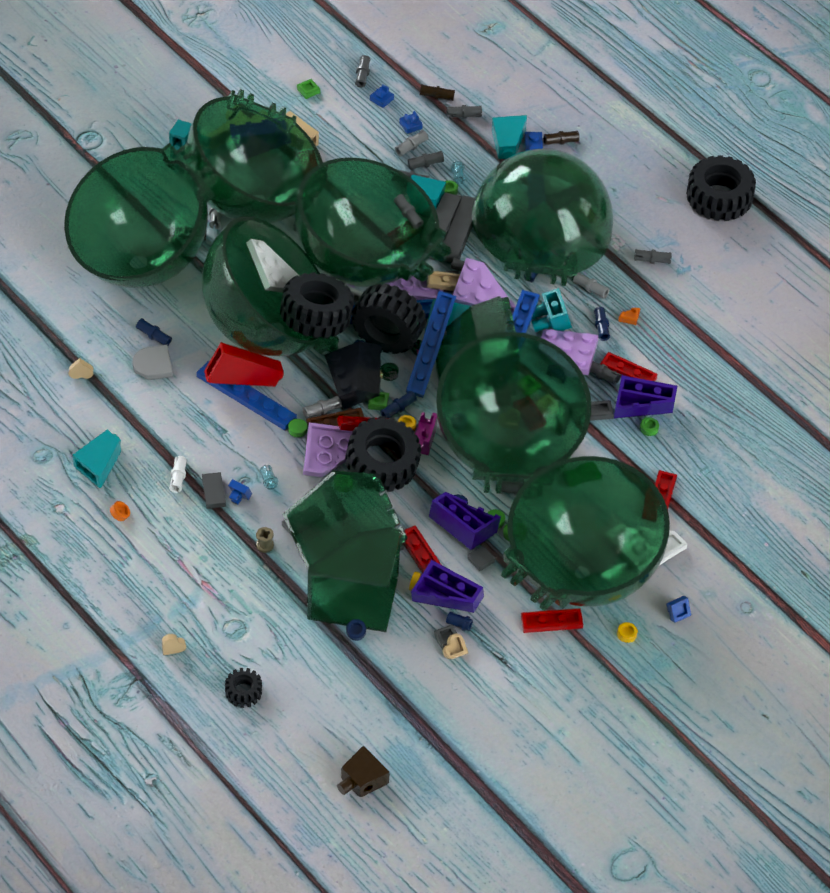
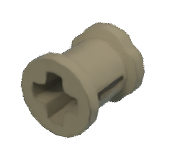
M261 527L256 533V547L260 552H270L274 547L272 540L274 533L271 528Z

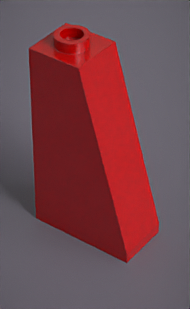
M222 342L204 370L207 382L217 384L275 387L284 376L281 361Z

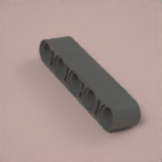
M444 193L426 229L423 245L442 248L462 196Z
M462 196L441 249V261L452 263L454 257L457 259L461 258L474 225V215L480 209L481 199Z

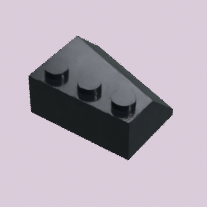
M358 341L324 355L344 409L380 396L381 345Z

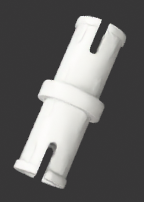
M184 456L175 457L174 467L170 473L171 482L169 489L174 493L181 492L182 483L186 477L185 467L187 459Z

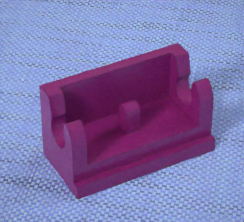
M425 412L421 413L420 421H418L415 431L421 444V454L429 456L437 429L438 413H432L431 419L425 418Z

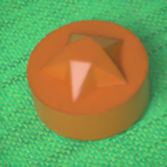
M117 501L110 507V513L116 520L125 521L130 516V509L124 502Z

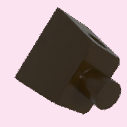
M362 746L342 766L341 778L343 781L337 784V788L343 795L353 790L359 797H363L387 785L390 772L365 746Z

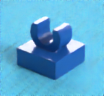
M382 85V87L370 95V101L382 108L394 100V94L389 92V88L385 85Z
M413 111V114H405L404 117L399 119L400 125L407 134L423 128V124L415 111Z
M233 479L228 485L232 491L229 496L232 499L231 502L238 505L242 497L247 500L250 499L252 492L249 487Z
M681 596L666 603L670 619L674 623L692 615L689 600L686 596Z

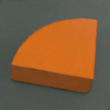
M635 307L631 308V310L623 311L618 321L636 325L641 308Z

